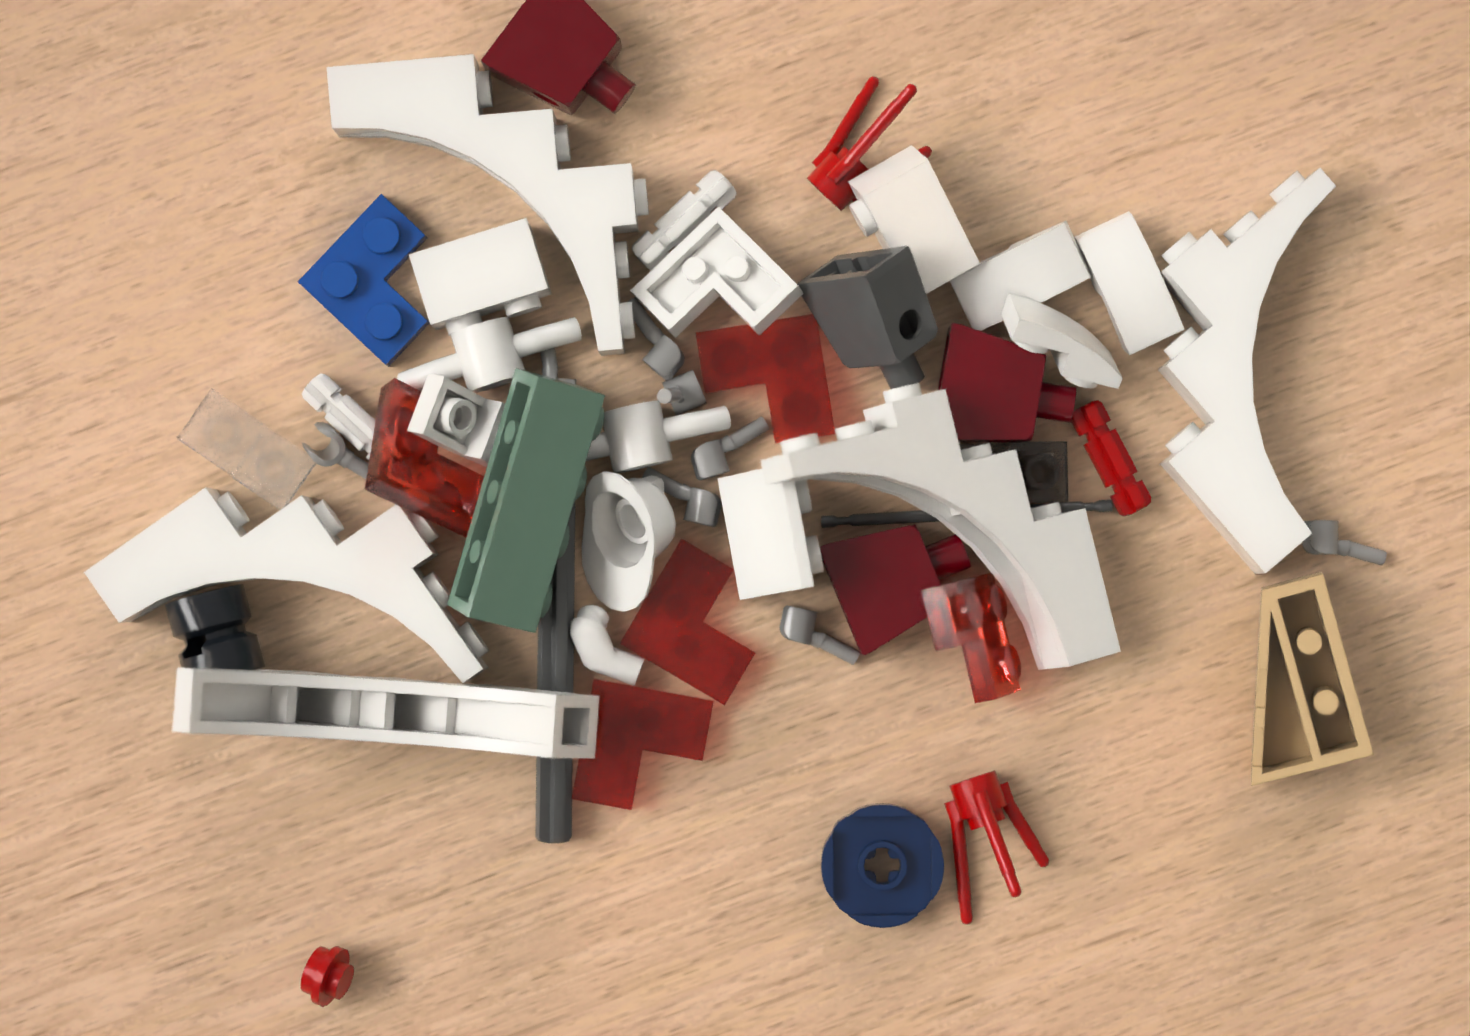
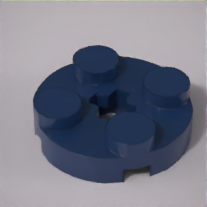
M873 803L858 807L848 815L837 820L822 849L821 874L826 891L840 910L860 924L887 928L909 922L927 907L931 899H934L943 880L944 859L939 841L922 818L899 805ZM877 848H887L889 857L899 859L900 863L899 870L889 871L888 881L885 882L876 881L874 871L864 869L865 859L874 858Z

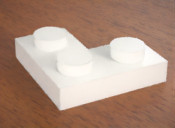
M719 206L630 290L675 338L719 296L760 336L804 294L800 287Z

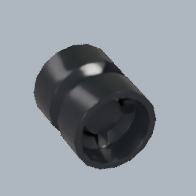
M243 584L200 593L165 604L173 637L185 642L186 647L178 655L182 668L257 670L265 667L257 634L248 632L245 629V624L252 615Z

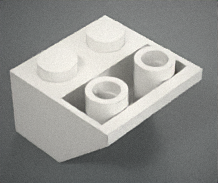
M763 469L718 478L740 600L814 587L812 574L821 573L824 570L817 535L805 537L801 514L812 511L807 480L766 485Z

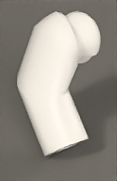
M586 605L580 608L577 618H574L570 623V637L583 665L591 671L635 686L645 658L613 647L606 630L609 616L603 608L596 605Z

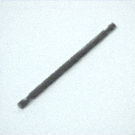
M1099 500L1095 503H1083L1080 501L1059 503L1062 513L1083 508L1086 511L1112 512L1113 510L1112 500ZM1050 503L1030 504V508ZM923 510L852 514L848 517L821 516L822 528H832L838 525L868 526L939 521Z

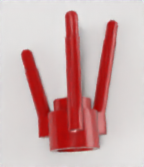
M870 77L825 149L811 162L816 168L807 179L840 211L851 201L855 202L857 200L848 181L869 170L860 161V158L917 93V87L914 84H908L850 150L846 147L841 149L879 85L877 77ZM924 146L918 150L926 158H929L932 154L929 146Z
M995 770L950 785L954 800L944 803L951 823L961 922L966 925L972 922L973 916L964 820L967 819L970 830L985 827L1001 874L1012 897L1020 896L1022 890L998 825V821L1005 819L1002 807L1040 867H1047L1049 864V858L1016 805L1008 782L1000 784Z

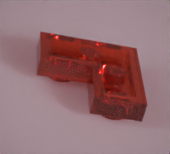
M813 314L777 319L760 336L748 324L695 333L705 394L765 385L775 445L780 444L782 441L817 433L818 438L835 435L818 323Z
M394 378L381 387L365 490L466 538L484 476L438 454L437 445L407 431L422 391Z
M681 538L620 644L725 705L756 652L703 622L734 569Z
M986 573L921 590L935 651L962 646L974 702L990 701L1020 691L1018 680L1021 676V662L1017 650L1009 642L1004 621L1007 616L1006 598L1002 589L996 585L994 575Z
M594 678L591 695L599 696L595 758H579L571 799L632 810L643 750L703 761L714 700Z

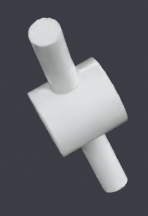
M509 317L477 323L451 334L456 353L400 372L397 376L398 385L405 395L419 392L423 389L429 373L445 376L450 380L463 376L467 389L474 393L512 383L516 368L525 370L522 357L580 341L582 339L581 329L575 317L517 334L513 333Z
M658 400L604 412L603 422L604 432L600 433L591 442L586 461L610 456L613 473H623L670 462L673 458L669 442L730 429L731 419L726 406H720L663 418L661 405Z

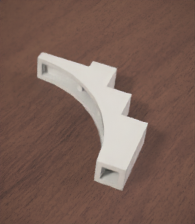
M474 54L327 67L331 125L340 138H390L433 147L478 166L516 192L550 227L573 262L590 304L600 355L625 354L624 339L635 338V325L632 302L621 303L619 279L630 278L627 241L615 242V234L639 232L637 216L649 215L646 178L634 179L631 163L561 169L560 162L571 161L569 131L567 124L557 125L553 109L483 115V108L493 107L491 75L489 70L479 71V64Z
M1321 168L1310 174L1306 179L1298 170L1269 194L1277 204L1260 218L1252 210L1249 211L1223 234L1230 242L1227 247L1212 230H1209L1198 240L1188 232L1161 255L1169 264L1160 272L1168 290L1203 331L1198 335L1190 327L1163 350L1170 360L1159 368L1158 371L1205 425L1199 429L1192 422L1175 435L1165 445L1172 454L1160 465L1255 574H1266L1312 534L1284 494L1264 450L1254 406L1252 353L1260 306L1278 260L1305 218L1336 187Z
M916 383L884 391L883 395L886 404L863 410L864 422L835 429L838 441L820 445L818 435L814 433L780 442L782 455L760 460L766 485L809 479L856 483L895 495L937 518L973 549L1001 584L1023 624L1038 670L1070 667L1121 652L1086 509L1062 513L1059 502L1030 508L1016 449L993 455L990 443L960 450L945 389L922 394L920 384Z
M205 487L84 572L119 623L133 622L174 598L217 584L256 579L306 582L352 595L393 616L428 643L462 683L470 681L488 668L481 656L489 650L480 635L468 621L462 626L458 625L446 608L450 593L435 572L432 571L427 576H424L419 569L439 555L431 544L439 535L419 507L409 512L405 505L397 503L341 542L336 534L344 530V527L324 499L315 504L311 497L301 495L246 533L242 526L249 522V518L234 496L228 491L221 496L216 489Z
M177 668L172 731L189 734L284 736L472 749L546 758H595L599 696L493 684L444 683L397 677L348 676L300 670Z

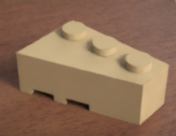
M1317 572L1261 587L1251 786L1374 755L1324 574Z

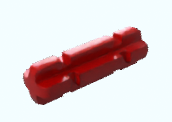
M1099 400L1091 401L1073 411L1071 423L1079 437L1085 435L1088 443L1083 446L1105 488L1112 487L1115 494L1111 495L1110 498L1121 516H1129L1147 507L1151 503V496L1143 480L1138 482L1135 480L1133 474L1138 471L1116 428L1111 431L1106 423L1111 421L1103 403Z

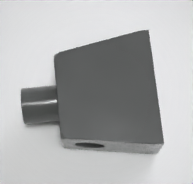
M909 246L837 255L797 283L804 293L802 298L845 366L848 368L879 366L890 389L916 384L924 379L925 375L914 353L936 337L938 327Z

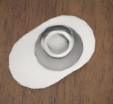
M605 471L593 476L586 486L582 566L588 585L598 600L610 609L625 612L640 606L649 593L653 579L655 558L668 547L675 536L676 522L674 511L664 495V482L662 478L651 475L644 478L626 479L620 474Z

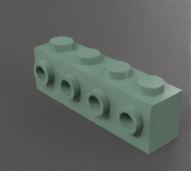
M518 368L515 369L447 605L468 618L536 633L540 618L547 613L551 604L552 586L550 582L557 559L563 556L568 546L570 532L567 524L574 500L581 496L586 484L587 470L585 462L590 445L598 437L603 426L604 409L602 404L605 397L604 394L576 384Z

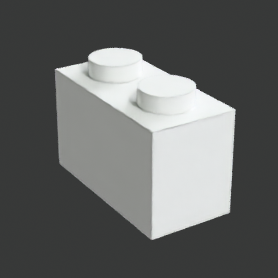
M912 145L848 181L857 198L855 202L849 204V208L864 235L868 237L875 233L882 249L909 246L926 294L980 264L929 160Z
M527 218L409 254L430 325L436 330L446 327L449 336L460 329L483 322L481 316L505 309L506 316L509 318L533 312L542 307L539 298L552 295L531 225Z

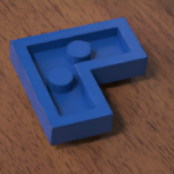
M380 194L300 278L298 283L388 367L430 324L387 283L388 279L406 262L409 254L414 253L424 243L427 236L387 198Z

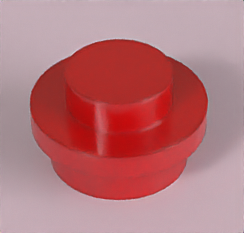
M320 946L310 956L301 977L300 987L302 992L311 995V1001L314 1004L325 1007L334 998L340 1000L347 993L354 976V966L349 964V951L340 946H335L332 949Z

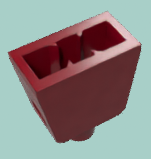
M525 0L481 59L485 71L489 70L490 75L569 115H573L588 95L616 114L629 99L636 87L635 83L610 66L622 49L621 40L584 0Z
M952 323L947 330L937 391L946 390L959 443H1025L1033 438L1036 418L1070 423L1075 406L1076 387L1043 382L1046 363L1045 354L1027 351L1013 342L961 324Z
M916 524L820 546L822 562L860 654L863 656L875 651L946 606L948 602L939 580L971 567L964 545L956 534L925 546Z

